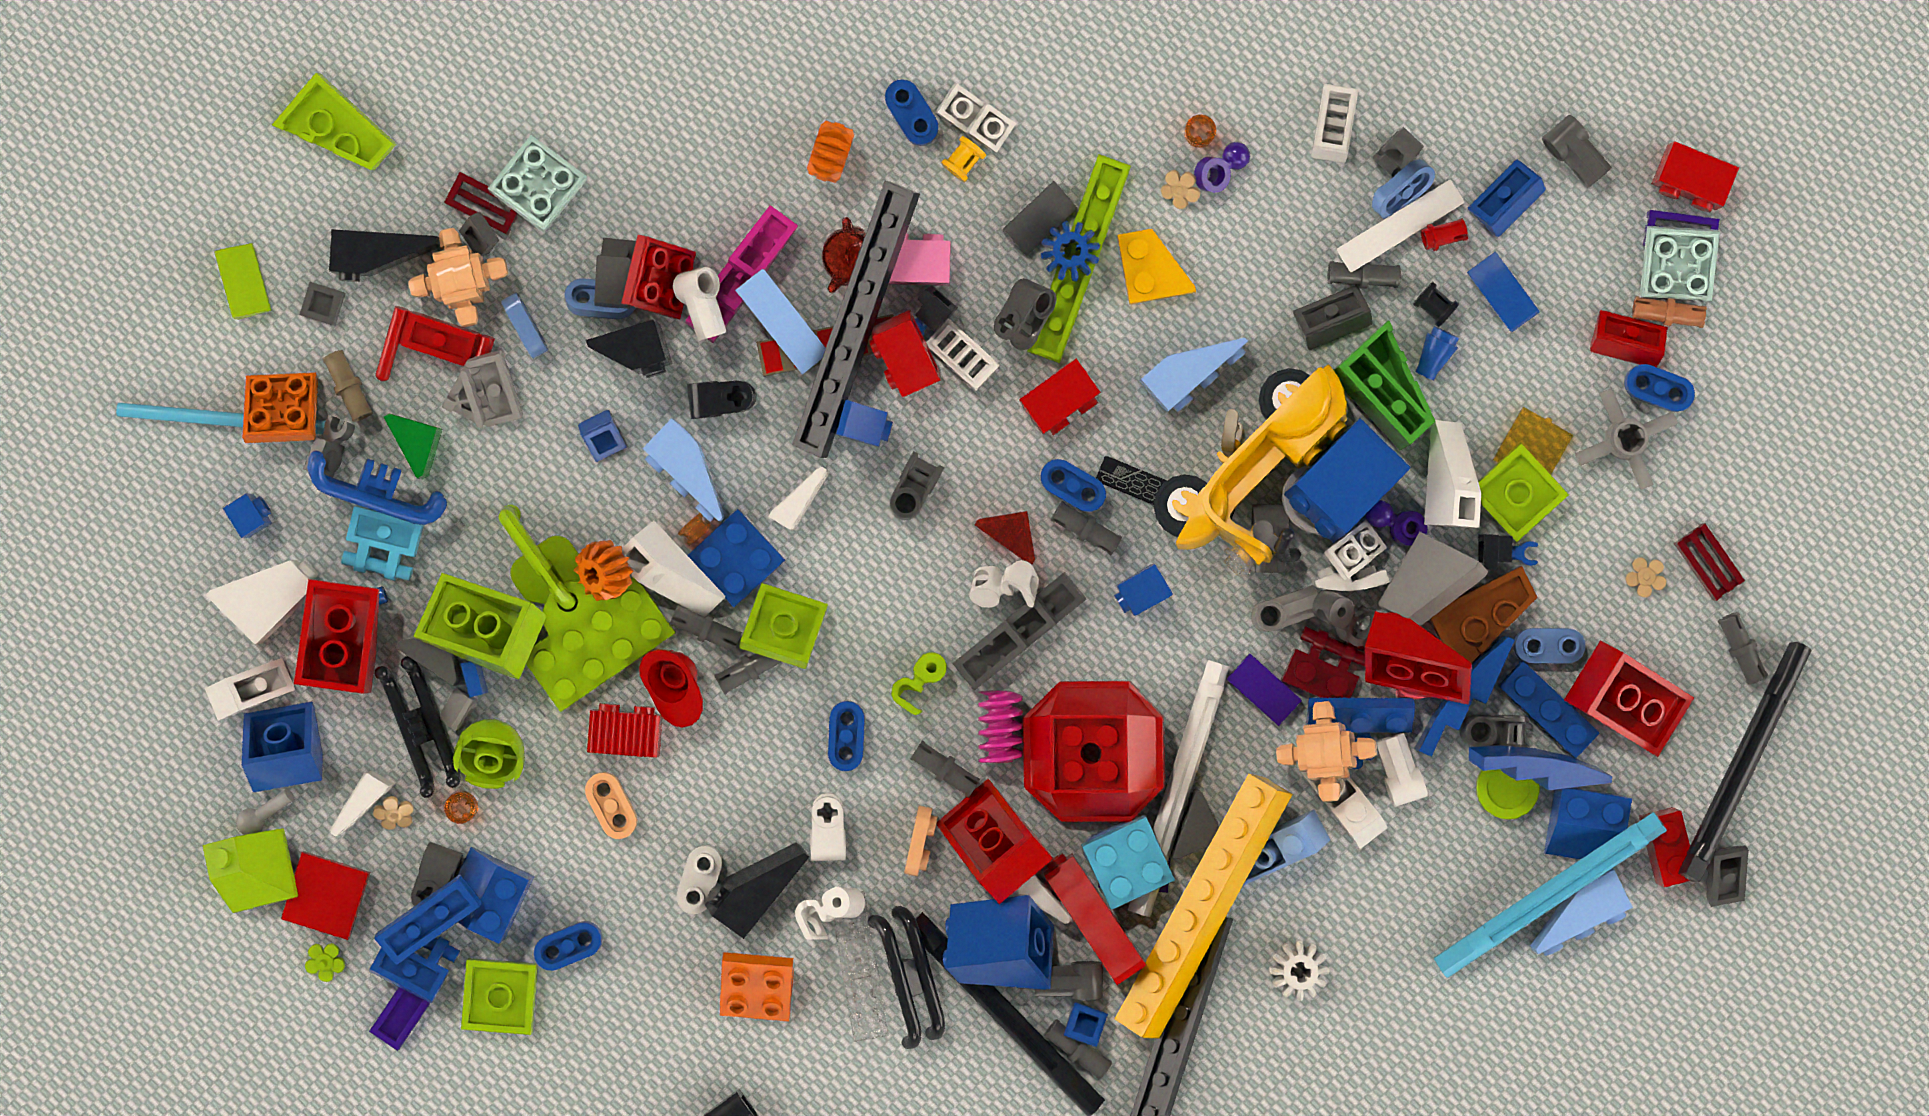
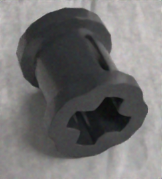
M1432 281L1413 302V305L1416 308L1421 307L1435 319V325L1439 328L1456 310L1459 303L1456 300L1450 301L1436 288L1437 285Z

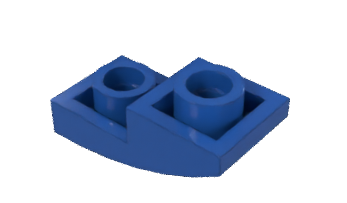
M1496 251L1467 272L1511 333L1540 313Z

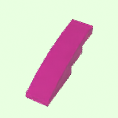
M771 205L729 257L728 263L718 274L720 289L716 299L725 327L744 303L735 290L761 269L767 272L798 228L797 224ZM689 315L685 320V323L694 329L691 317ZM719 335L707 338V340L714 343Z

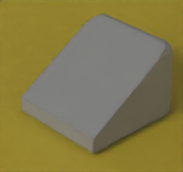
M455 688L440 713V718L452 730H461L475 709L478 699L475 697L469 698L467 692L460 688Z

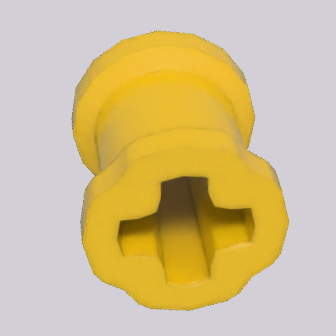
M962 135L959 139L960 145L948 159H943L941 164L951 174L965 183L968 179V172L979 159H984L986 154L975 143Z

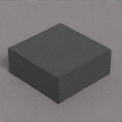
M480 211L468 217L459 229V232L472 251L479 253L482 257L489 254L499 242L498 237Z
M309 282L299 315L336 326L346 293Z

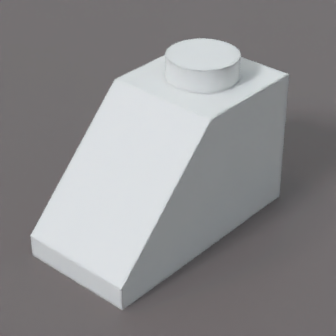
M282 658L230 676L205 688L218 721L295 690Z

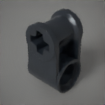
M710 381L687 384L691 419L745 412L750 410L756 402L757 394L754 387L745 381ZM739 386L742 392H747V399L742 400V406H739L737 401L731 400V394H735Z

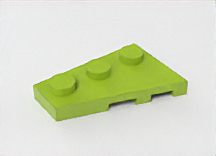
M315 73L272 124L276 128L290 132L307 142L321 146L369 170H375L397 145L321 73Z

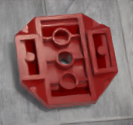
M1131 681L1058 682L1023 717L1024 788L1061 822L1132 821L1165 787L1163 714ZM1088 743H1095L1100 747L1101 758L1098 762H1092L1086 758L1084 750Z

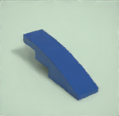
M1502 636L1472 663L1469 705L1443 699L1427 723L1414 748L1415 750L1432 757L1446 725L1459 730L1473 699L1487 704L1515 641L1514 639Z
M1469 747V761L1483 771L1501 769L1502 772L1516 781L1532 779L1547 790L1612 783V776L1597 766L1568 755L1527 747Z

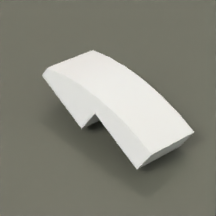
M954 83L935 112L995 153L998 152L1016 125L1015 122L990 104L984 103L957 83Z
M1365 520L1329 547L1324 553L1345 581L1387 549V546L1369 522Z
M1333 565L1317 571L1319 578L1311 580L1312 585L1316 588L1337 591L1362 590L1390 583L1386 569L1376 571L1374 565L1356 572V579L1353 580L1350 577L1344 581Z

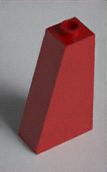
M1063 853L1054 857L1046 865L1048 870L1043 872L1044 877L1116 985L1120 984L1146 966L1143 956L1073 853L1067 857Z

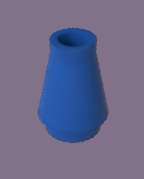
M1434 326L1431 333L1427 332L1419 364L1415 372L1434 381L1439 371L1458 349L1456 344L1459 338Z

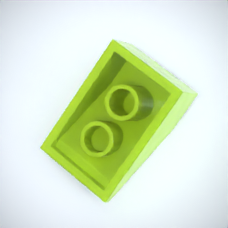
M441 573L413 637L486 669L519 680L547 615L532 602Z

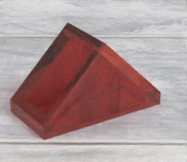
M1027 511L982 518L976 521L974 526L1022 560L1029 562L1031 565L1034 563L1035 555Z

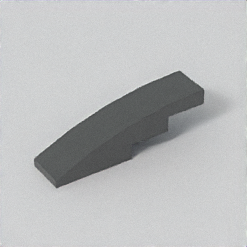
M1064 572L1036 594L1033 607H1029L1025 603L952 664L975 691L1083 603L1086 597Z

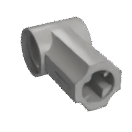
M1311 585L1267 601H1261L1252 609L1251 621L1258 630L1272 632L1315 617L1313 602L1319 593L1315 586ZM1266 606L1272 607L1277 613V620L1271 626H1266L1261 621L1260 614Z

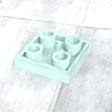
M530 135L488 187V191L545 233L586 182L587 176L534 136Z
M1647 226L1640 296L1712 301L1720 232L1714 229Z

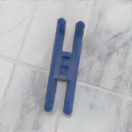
M313 451L309 456L307 469L311 481L317 490L326 495L419 525L433 523L441 517L446 509L447 500L440 491L433 492L428 502L421 506L392 498L401 475V469L394 467L389 480L384 477L388 465L380 463L376 475H372L371 472L375 461L367 458L356 486L327 476L324 473L326 460L322 452Z

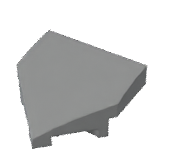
M498 350L468 359L442 408L464 416L475 422L479 428H482L483 425L490 427L521 419L523 412L503 351Z

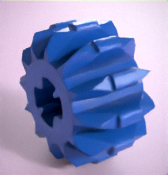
M1064 221L1062 223L1063 234H1060L1055 227L1049 230L1051 236L1056 241L1045 238L1042 240V245L1053 249V251L1041 253V259H1054L1046 267V270L1050 273L1059 266L1061 268L1058 274L1059 280L1065 278L1066 270H1071L1072 281H1078V268L1086 276L1091 274V270L1085 261L1098 264L1099 258L1088 252L1099 250L1100 244H1087V241L1094 236V232L1089 230L1081 236L1080 232L1083 224L1080 222L1076 224L1075 231L1070 232L1068 221ZM1070 243H1074L1077 245L1076 251L1080 250V255H1073L1071 260H1067L1064 258L1065 252H1060L1061 247H1068Z

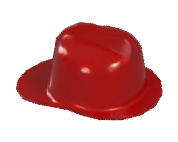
M657 649L648 652L641 660L639 672L640 678L658 712L664 720L673 726L681 728L692 726L699 720L703 711V698L696 683L698 674L695 663L689 656L674 650Z

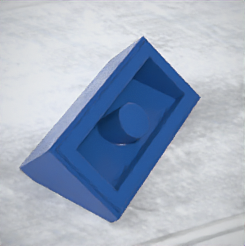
M1516 159L1468 207V210L1493 235L1499 237L1545 192L1546 187L1539 175Z

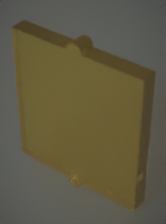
M1522 407L1492 460L1498 463L1521 442L1551 475L1573 435L1553 424L1551 418L1544 419L1529 409Z

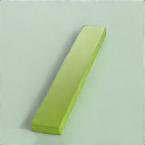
M1098 154L1070 231H1075V226L1078 222L1083 224L1080 232L1081 236L1087 231L1092 230L1094 236L1087 241V244L1099 243L1100 249L1088 253L1097 257L1100 254L1131 165ZM1070 243L1068 247L1064 248L1065 259L1071 260L1073 255H1080V250L1076 251V244ZM1085 261L1091 270V274L1086 276L1078 268V281H1072L1071 270H1066L1065 278L1059 280L1058 274L1061 268L1057 267L1050 289L1055 292L1057 298L1055 308L1046 320L1035 344L1027 349L1028 353L1060 364L1096 264Z

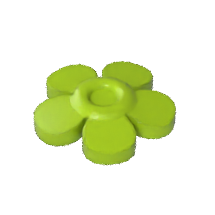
M328 943L325 948L320 944H313L308 950L311 959L305 963L306 971L310 974H315L320 970L318 973L319 979L323 982L331 981L334 977V972L340 973L345 968L344 959L336 957L340 951L339 947L333 943Z

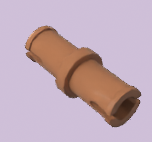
M1635 296L1632 319L1663 322V326H1671L1674 323L1703 328L1707 307L1675 303V299L1672 298L1661 301Z

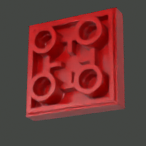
M637 235L621 304L680 320L684 303L676 298L673 282L678 274L693 270L696 252L648 236Z
M301 852L294 875L298 897L287 899L281 919L349 940L371 872L312 853Z

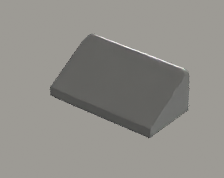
M1053 181L1003 228V232L1028 256L1044 238L1046 239L1050 235V228H1057L1077 207L1060 186Z
M1358 285L1293 310L1294 317L1309 350L1366 328L1373 323L1371 310Z

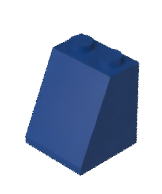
M1360 418L1346 429L1337 440L1332 441L1322 452L1321 456L1302 473L1284 495L1289 499V503L1294 510L1304 514L1314 524L1316 531L1321 536L1335 543L1347 534L1411 467Z
M1030 895L1008 897L1001 904L995 899L950 904V917L947 918L945 923L948 943L947 950L943 953V963L945 969L958 983L1041 990L1051 989L1054 924Z

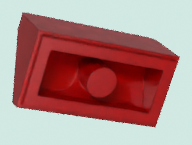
M1600 310L1590 351L1639 365L1648 364L1658 367L1665 353L1668 327Z

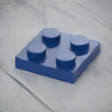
M739 509L732 513L687 555L726 596L725 599L733 607H736L785 561L784 557Z

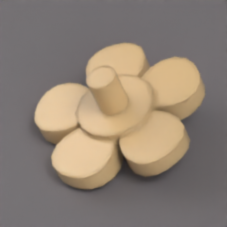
M1171 170L1166 174L1165 180L1167 184L1162 186L1161 193L1165 199L1174 197L1173 205L1176 208L1184 209L1188 205V201L1196 202L1200 198V190L1197 187H1192L1196 182L1194 174L1185 172L1180 176L1176 170Z
M1642 557L1635 559L1632 563L1633 569L1638 573L1629 572L1626 575L1627 585L1634 587L1640 583L1637 588V594L1641 597H1649L1651 595V585L1656 590H1663L1667 582L1663 576H1656L1663 571V563L1659 560H1652L1647 568V561Z
M394 796L384 798L383 805L374 807L373 816L378 820H382L381 826L385 829H394L396 823L398 826L405 828L412 823L411 814L414 807L409 801H403L398 805V799Z

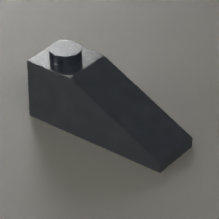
M331 229L329 272L339 275V281L360 282V276L371 277L439 248V237Z
M795 842L726 877L721 884H717L711 889L707 896V902L704 905L712 917L744 939L810 856L800 844Z

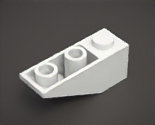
M1435 420L1436 422L1431 425L1424 525L1479 528L1481 490L1462 424Z
M654 520L622 548L624 557H630L627 563L634 570L631 575L639 583L692 612L706 617L726 597Z
M1296 762L1295 766L1299 770L1298 762ZM1300 771L1319 796L1318 785L1321 784V780L1314 781L1308 779L1307 772ZM1350 777L1337 779V783H1340L1339 800L1323 803L1361 849L1388 827L1379 812Z

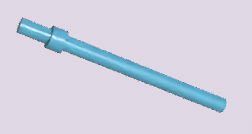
M118 403L116 409L118 417L243 427L244 413ZM316 420V434L324 433L325 421Z

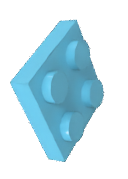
M1145 815L1081 844L1111 910L1175 881Z

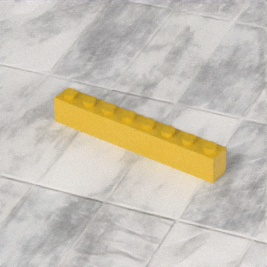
M1248 773L1145 962L1146 966L1141 969L1115 1017L1116 1021L1142 1038H1160L1291 799L1292 793L1263 776Z

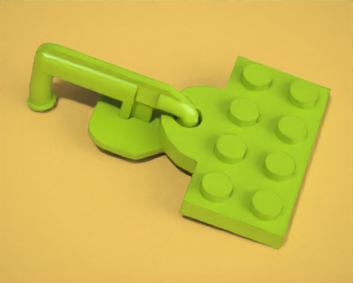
M507 505L500 511L498 519L523 554L514 561L511 567V579L527 601L545 604L543 613L547 615L544 626L548 635L534 644L526 665L558 710L562 712L674 635L676 631L673 626L669 625L670 622L644 585L639 583L634 577H631L632 584L628 586L626 591L615 599L610 598L608 600L596 601L592 594L586 595L584 585L577 584L580 577L574 572V569L578 566L575 557L579 553L573 544L563 536L554 535L537 545L519 521L521 517L520 509L515 505Z

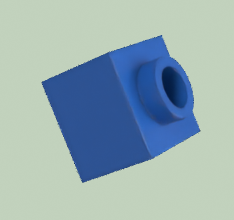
M246 493L223 507L224 512L241 538H250L272 524L268 517L271 514V510L261 496L256 498L254 494Z

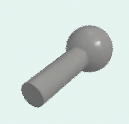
M285 789L258 809L248 808L241 811L236 819V826L239 832L243 835L261 832L265 820L294 801L293 793L289 789Z

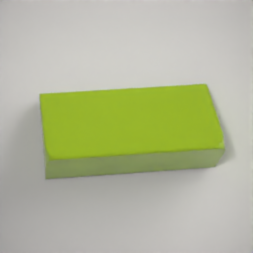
M253 243L214 251L233 319L240 320L272 311Z

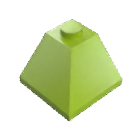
M284 828L231 837L202 845L209 880L232 913L298 897Z

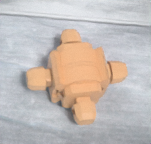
M455 228L441 230L439 242L440 248L444 249V251L432 253L435 263L427 264L428 277L422 274L408 281L411 295L420 298L430 296V292H432L434 299L438 302L443 301L444 305H448L449 309L458 308L454 311L462 327L475 325L478 321L477 307L472 304L484 302L482 292L490 290L489 278L495 281L504 278L508 274L506 260L497 257L487 259V263H484L483 257L479 253H473L467 245L461 246L462 241Z
M1329 701L1316 702L1314 704L1313 720H1316V724L1304 725L1305 735H1297V747L1292 743L1276 748L1278 763L1296 765V762H1298L1299 771L1307 772L1308 779L1314 781L1321 780L1318 790L1323 802L1339 800L1340 783H1337V779L1349 778L1348 769L1356 768V757L1363 760L1377 755L1375 740L1371 738H1357L1355 742L1354 733L1346 731L1344 724L1340 722L1332 723V719H1335L1334 707Z

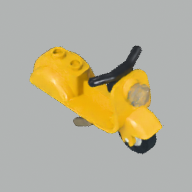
M1330 364L1324 368L1319 367L1311 375L1302 370L1288 368L1279 370L1269 376L1261 387L1259 395L1260 410L1266 421L1242 445L1243 426L1238 422L1239 414L1235 409H1229L1226 412L1223 428L1222 452L1220 450L1217 452L1222 465L1208 483L1197 476L1183 474L1174 476L1162 484L1155 496L1153 506L1155 516L1165 531L1178 537L1176 541L1178 549L1192 550L1203 547L1219 535L1224 541L1233 546L1231 549L1227 547L1223 551L1227 556L1223 562L1237 576L1242 572L1248 576L1255 564L1259 566L1262 562L1270 563L1273 556L1280 562H1295L1300 559V550L1289 548L1294 539V531L1291 528H1284L1280 535L1277 536L1272 524L1262 520L1256 522L1250 532L1234 523L1230 515L1240 502L1285 457L1298 469L1302 468L1305 464L1309 467L1321 456L1323 452L1321 448L1329 440H1337L1347 429L1345 424L1347 420V403L1344 388Z

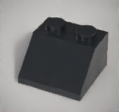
M654 319L586 340L587 346L592 350L638 374L646 376V378L666 373L665 366L673 364L661 325Z

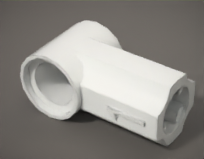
M709 267L680 273L673 282L676 298L687 305L698 341L726 333V327L716 299L720 289L719 277Z
M1402 732L1376 741L1377 751L1386 775L1384 778L1385 786L1393 807L1395 808L1428 797L1425 782L1419 768L1415 767L1405 734Z

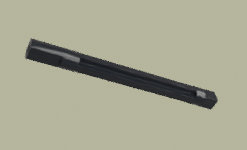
M1789 642L1686 853L1687 855L1678 874L1691 882L1701 881L1789 701L1796 682L1812 651L1803 643Z
M922 912L915 919L920 928L925 950L944 967L943 953L947 950L948 938ZM959 983L1086 1116L1093 1115L1099 1109L1105 1099L994 986Z

